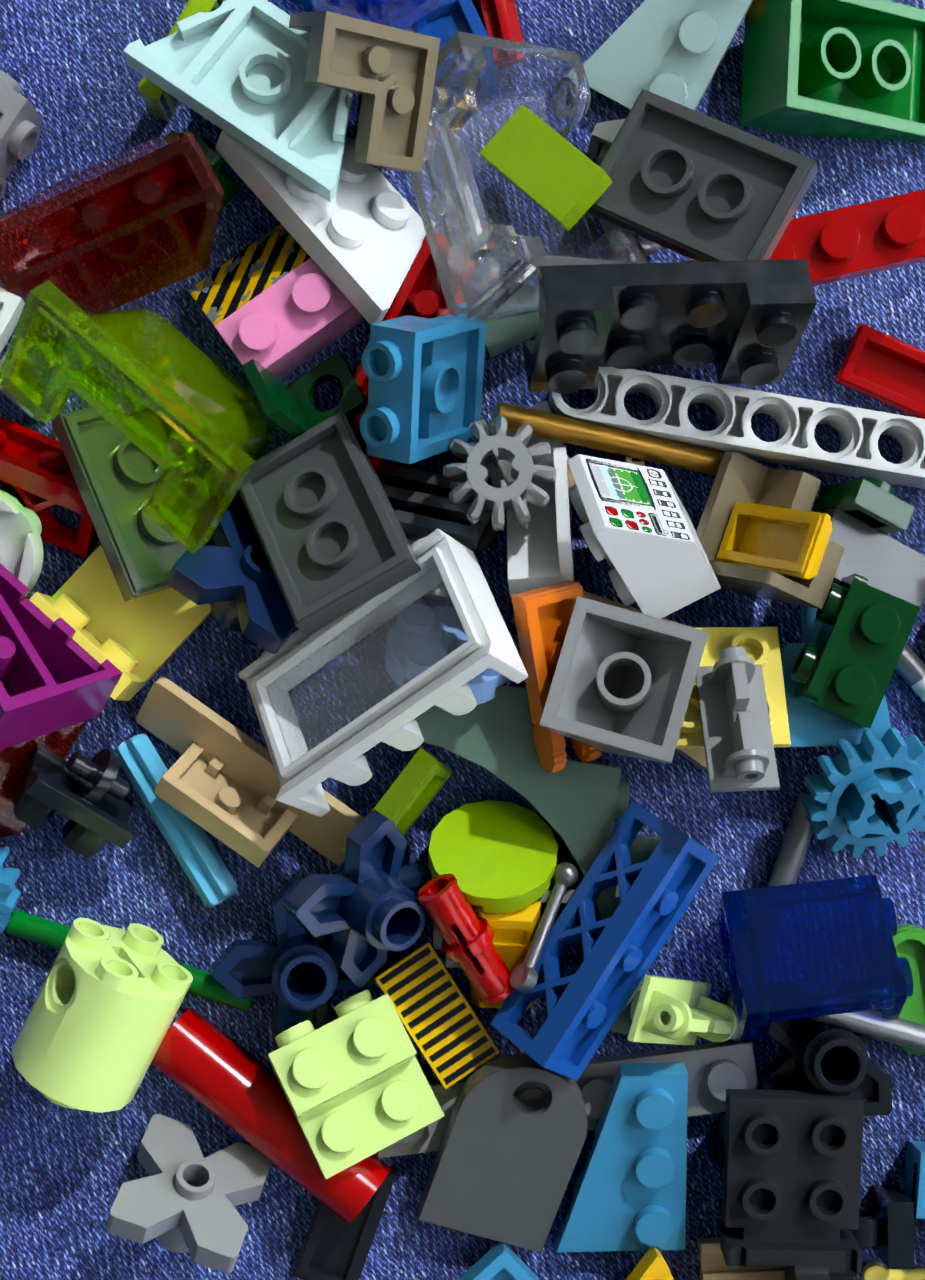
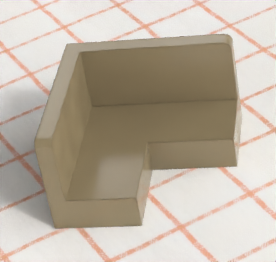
M328 11L290 13L289 28L310 32L304 82L362 94L353 162L373 165L374 168L422 173L441 38Z
M726 451L724 453L696 530L720 586L738 594L817 609L824 608L845 548L830 539L817 576L809 580L780 575L770 570L715 561L735 502L811 511L821 480L804 471L768 468L736 451Z

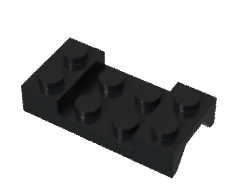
M806 259L540 266L538 274L539 327L536 340L524 341L522 348L529 391L552 390L556 393H572L580 389H593L599 367L632 369L645 365L674 364L681 367H694L703 363L715 364L719 384L743 383L748 386H762L770 382H781L817 304Z

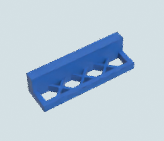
M632 801L552 926L535 967L538 973L535 987L528 993H522L514 989L492 1020L491 1025L543 1068L578 1081L716 864L719 856ZM645 824L663 837L648 860L631 865L629 847ZM618 885L620 904L612 917L596 921L595 900L603 889ZM582 941L584 961L575 974L560 978L558 960L568 944ZM546 997L548 1017L535 1038H533L519 1027L517 1023L532 1000Z

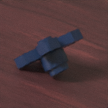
M235 495L217 514L209 530L216 546L191 544L174 564L167 579V584L197 605L210 603L212 615L219 624L233 631H241L242 635L269 653L276 654L293 633L296 625L242 497Z
M372 810L347 835L344 875L308 874L283 900L285 909L313 937L333 933L328 953L333 958L337 969L342 975L357 987L364 986L387 962L388 950L402 951L413 945L422 934L425 921L430 917L425 907L418 901L417 898L419 896L417 894L422 886L432 880L431 872L418 863L401 867L408 841L390 819L376 810Z
M295 876L271 901L276 941L235 939L211 965L213 978L238 1000L276 993L273 1024L276 1035L306 1020L311 1021L315 1030L328 1024L329 1018L326 1001L335 990L358 992L368 990L376 981L375 977L389 967V960L387 959V962L362 987H357L342 975L337 969L333 958L328 953L332 937L325 938V935L313 937L298 924L283 906L285 897L303 880L301 876ZM310 962L305 970L301 972L292 971L296 965Z

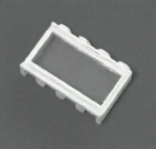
M437 528L428 536L417 540L411 545L421 566V571L307 636L298 629L290 635L278 653L271 654L265 650L260 658L238 673L239 678L246 681L281 786L275 800L322 817L331 810L321 782L329 777L349 786H358L369 781L372 773L366 757L362 754L380 742L401 751H411L418 748L423 743L424 738L417 721L414 719L434 705L456 716L471 712L476 707L477 702L467 682L486 669L491 668L517 684L529 677L473 551Z

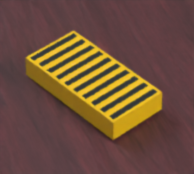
M429 942L375 977L384 994H388L398 1016L445 1090L500 1053Z

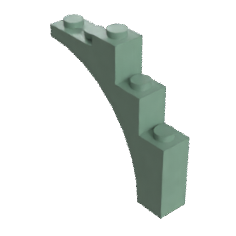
M397 684L396 690L401 688L399 684ZM500 685L496 689L495 698L476 705L467 714L456 716L434 705L414 719L417 721L424 738L423 743L439 746L486 768L524 796L556 830L583 876L586 875L614 831V818L621 819L628 809L630 782L620 780L622 768L567 759L566 767L563 770L554 773L544 771L535 752L536 746L534 745L532 735L535 724H532L526 688L514 686L507 688V685ZM638 833L629 847L631 865L648 860L662 837ZM618 885L603 889L595 900L594 906L599 920L612 917L619 906L620 895ZM645 975L611 1027V1032L629 1035L632 1024L630 1017L631 1004L635 994L643 985Z

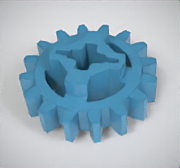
M889 728L882 740H876L870 729L863 730L860 744L852 746L844 738L839 740L838 748L841 753L837 757L832 758L826 755L818 757L817 761L823 770L822 774L807 775L804 782L810 791L809 794L801 797V803L808 814L806 818L819 840L825 839L830 850L834 853L846 846L852 858H859L866 847L872 846L879 857L885 854L887 843L895 840L903 848L909 845L906 833L910 830L915 829L925 832V747L915 734H911L903 740L896 728Z

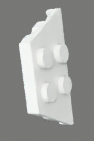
M222 130L215 150L369 324L381 322L421 248L424 237L430 230L428 224L377 168H374L373 165L353 162L355 143L350 138H346L337 193L330 203Z

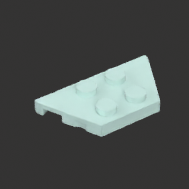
M226 0L222 2L218 9L212 12H199L176 22L178 28L176 33L147 46H144L141 39L129 43L123 50L127 66L330 203L335 198L354 92L304 82L310 32L289 28V14L268 0Z

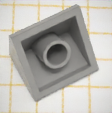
M577 596L539 726L606 753L672 764L709 632Z

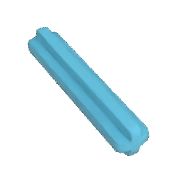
M138 734L122 742L114 750L121 758V767L204 905L209 908L214 907L233 896L237 891V884L204 829L153 793L161 777L168 769L148 736Z

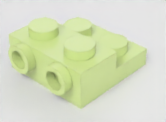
M369 990L362 991L334 1007L338 1019L316 1030L311 1021L306 1020L278 1034L275 1040L279 1049L268 1054V1060L325 1180L445 1116L415 1057L417 1052L388 994L373 1000Z

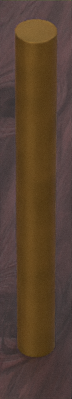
M503 402L496 404L492 418V426L494 428L496 417L505 416L508 422V431L517 432L523 423H528L533 426L532 436L715 476L725 453L724 451Z

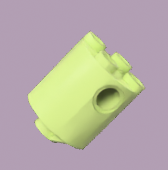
M77 918L73 921L15 1040L11 1052L15 1067L31 1086L40 1091L52 1103L64 1108L103 1113L121 1110L132 1101L193 981L192 974L186 968L179 965L166 951L161 949L164 939L154 929L143 924L132 923L128 926L127 930L102 925L88 918Z

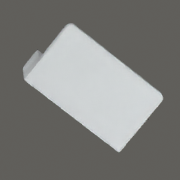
M566 447L553 448L556 480L548 484H535L549 495L550 499L545 508L538 507L524 500L523 502L529 510L530 522L523 526L516 521L512 509L506 510L507 572L510 597L514 594L567 580L575 581Z

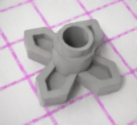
M154 1114L141 1140L137 1159L149 1176L122 1183L110 1209L106 1230L111 1234L140 1244L157 1238L158 1242L169 1251L176 1253L189 1252L193 1262L223 1273H231L234 1270L248 1229V1225L234 1206L259 1200L272 1162L253 1146L239 1141L204 1158L190 1124L161 1114Z

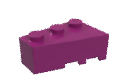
M1 563L0 750L98 717L123 674L108 659L100 664L72 639L76 631L61 617L53 622L27 599L26 595L29 589Z

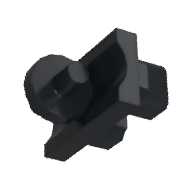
M37 744L26 756V777L13 797V814L17 819L33 828H42L56 811L70 818L63 826V840L70 849L86 858L92 857L108 842L123 849L135 836L134 829L128 825L132 799L126 795L130 789V783L117 776L121 765V758L118 754L104 748L92 757L91 760L75 752L66 761Z

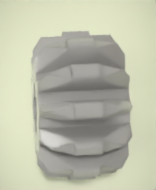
M497 416L494 423L495 435L489 437L478 421L469 425L471 438L476 444L474 447L462 440L454 439L450 444L451 452L465 463L445 465L443 467V475L447 480L464 482L448 494L452 505L463 504L472 498L475 499L468 509L467 521L476 524L482 518L487 508L493 510V530L502 531L505 525L504 511L512 509L516 521L523 526L530 522L529 510L523 502L524 500L538 507L545 508L550 499L549 495L535 484L554 482L556 480V469L545 465H535L550 455L551 447L548 442H539L529 448L525 447L533 433L532 425L523 423L518 428L514 437L507 436V418L505 416ZM498 460L508 461L511 463V477L515 481L507 486L505 481L501 480V488L488 485V470L485 466L493 461L495 467L498 468Z

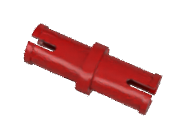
M453 874L437 876L422 886L418 891L417 895L419 897L417 899L425 907L443 937L441 943L442 950L450 961L459 963L477 992L480 1002L484 1005L498 1003L507 998L515 988L510 985L512 972L509 971L492 942L494 932L485 918L476 916Z

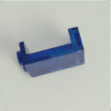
M876 875L721 892L716 921L741 1040L767 1037L770 1024L773 1021L881 1009L884 1021L898 1020L907 997L913 995V977L907 958L897 956L892 937L897 932L894 905L889 897L882 898Z

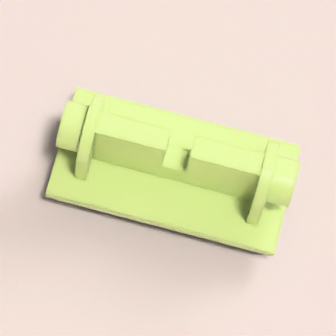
M645 975L643 985L635 994L631 1004L630 1017L632 1024L627 1040L639 1043L695 1046L697 1036L712 1042H725L734 1035L737 1028V1018L734 1011L728 1005L708 998L712 985L710 983Z

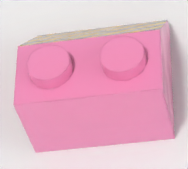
M282 224L187 290L241 366L254 359L278 379H282L362 321L359 311Z

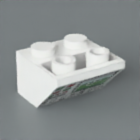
M582 454L567 460L576 485L569 488V498L584 523L580 526L581 533L595 559L598 562L606 559L610 567L614 568L608 571V574L625 606L636 602L643 614L661 619L721 588L689 514L663 469Z

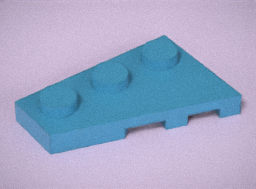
M685 1062L619 1063L594 1130L595 1140L584 1169L580 1168L573 1187L574 1197L566 1219L562 1218L555 1236L557 1253L648 1251L650 1247H656L658 1250H685L688 1073Z

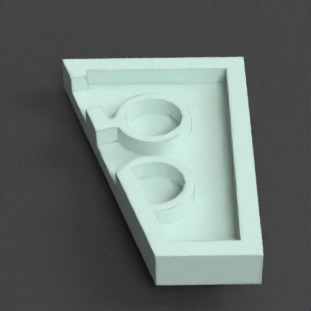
M645 0L571 78L629 109L633 107L641 90L645 89L696 111L753 0Z

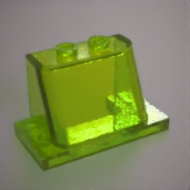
M49 280L30 290L0 368V385L44 424L62 413L72 390L164 470L144 512L194 554L210 540L252 465L257 459L261 458L272 438L273 429L265 423L253 403L254 396L166 319L153 310L141 308L88 315Z

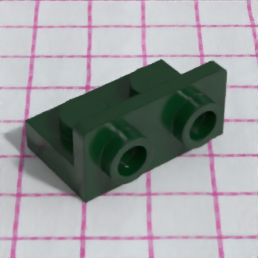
M855 573L842 578L839 585L832 583L824 608L817 609L816 619L823 622L814 646L807 643L803 646L793 666L790 679L798 683L792 698L862 728H871L920 607L867 585L868 578Z

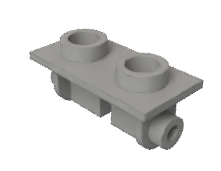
M732 646L724 648L719 652V660L714 666L699 667L695 679L710 793L779 790L780 783L761 664L755 665V661L746 655V650L743 647Z

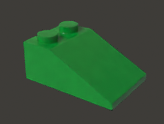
M753 0L745 15L740 125L791 136L925 142V10L890 0Z

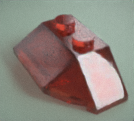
M192 131L154 137L49 186L0 216V280L6 290L24 296L30 293L56 304L103 314L204 271L209 265L224 191Z

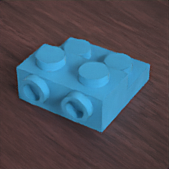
M463 310L431 319L406 315L370 324V339L362 354V367L369 378L368 404L360 420V432L367 443L366 455L412 464L450 450V444L454 439L462 440L466 443L473 441L469 425L481 420L486 313Z

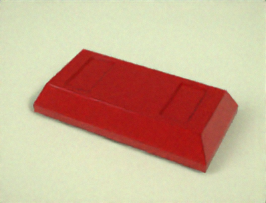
M860 323L834 381L912 416L925 419V351Z

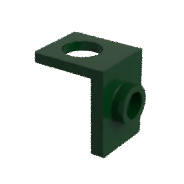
M337 352L289 385H286L254 359H251L242 366L255 393L253 403L262 419L271 429L275 430L281 427L293 437H297L341 410L350 417L368 404L346 358L340 352ZM335 378L340 380L343 385V396L338 405L329 411L316 410L313 405V394L316 387L327 379Z

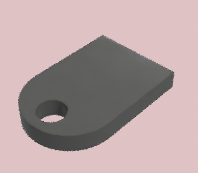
M527 1054L500 1057L476 1070L465 1082L458 1095L418 1204V1220L541 1253L587 1134V1113L582 1092L577 1082L543 1068ZM527 1081H539L549 1087L545 1097L536 1102H524L514 1095L517 1087Z

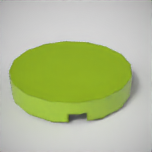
M484 800L464 804L441 819L431 834L428 866L432 879L443 874H453L467 901L472 905L481 906V912L501 914L524 909L545 895L551 886V879L556 869L558 844L551 827L534 811L513 802Z

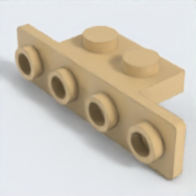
M162 676L152 685L136 716V721L140 726L181 754V757L161 777L153 792L155 795L258 868L287 831L297 836L334 864L341 865L344 862L346 854L341 850L346 845L347 835L364 819L361 815L325 790L324 793L331 811L322 817L275 800L281 786L268 749L168 678Z

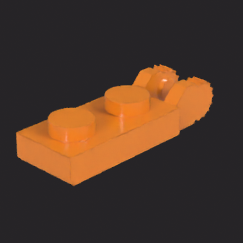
M570 580L511 595L521 659L529 676L525 679L531 720L532 724H535L532 732L534 745L536 746L535 752L537 753L540 766L547 773L563 770L568 761L565 751V737L540 727L539 724L577 596L584 598L580 582ZM573 739L570 740L575 755L582 762H589L601 756V750Z

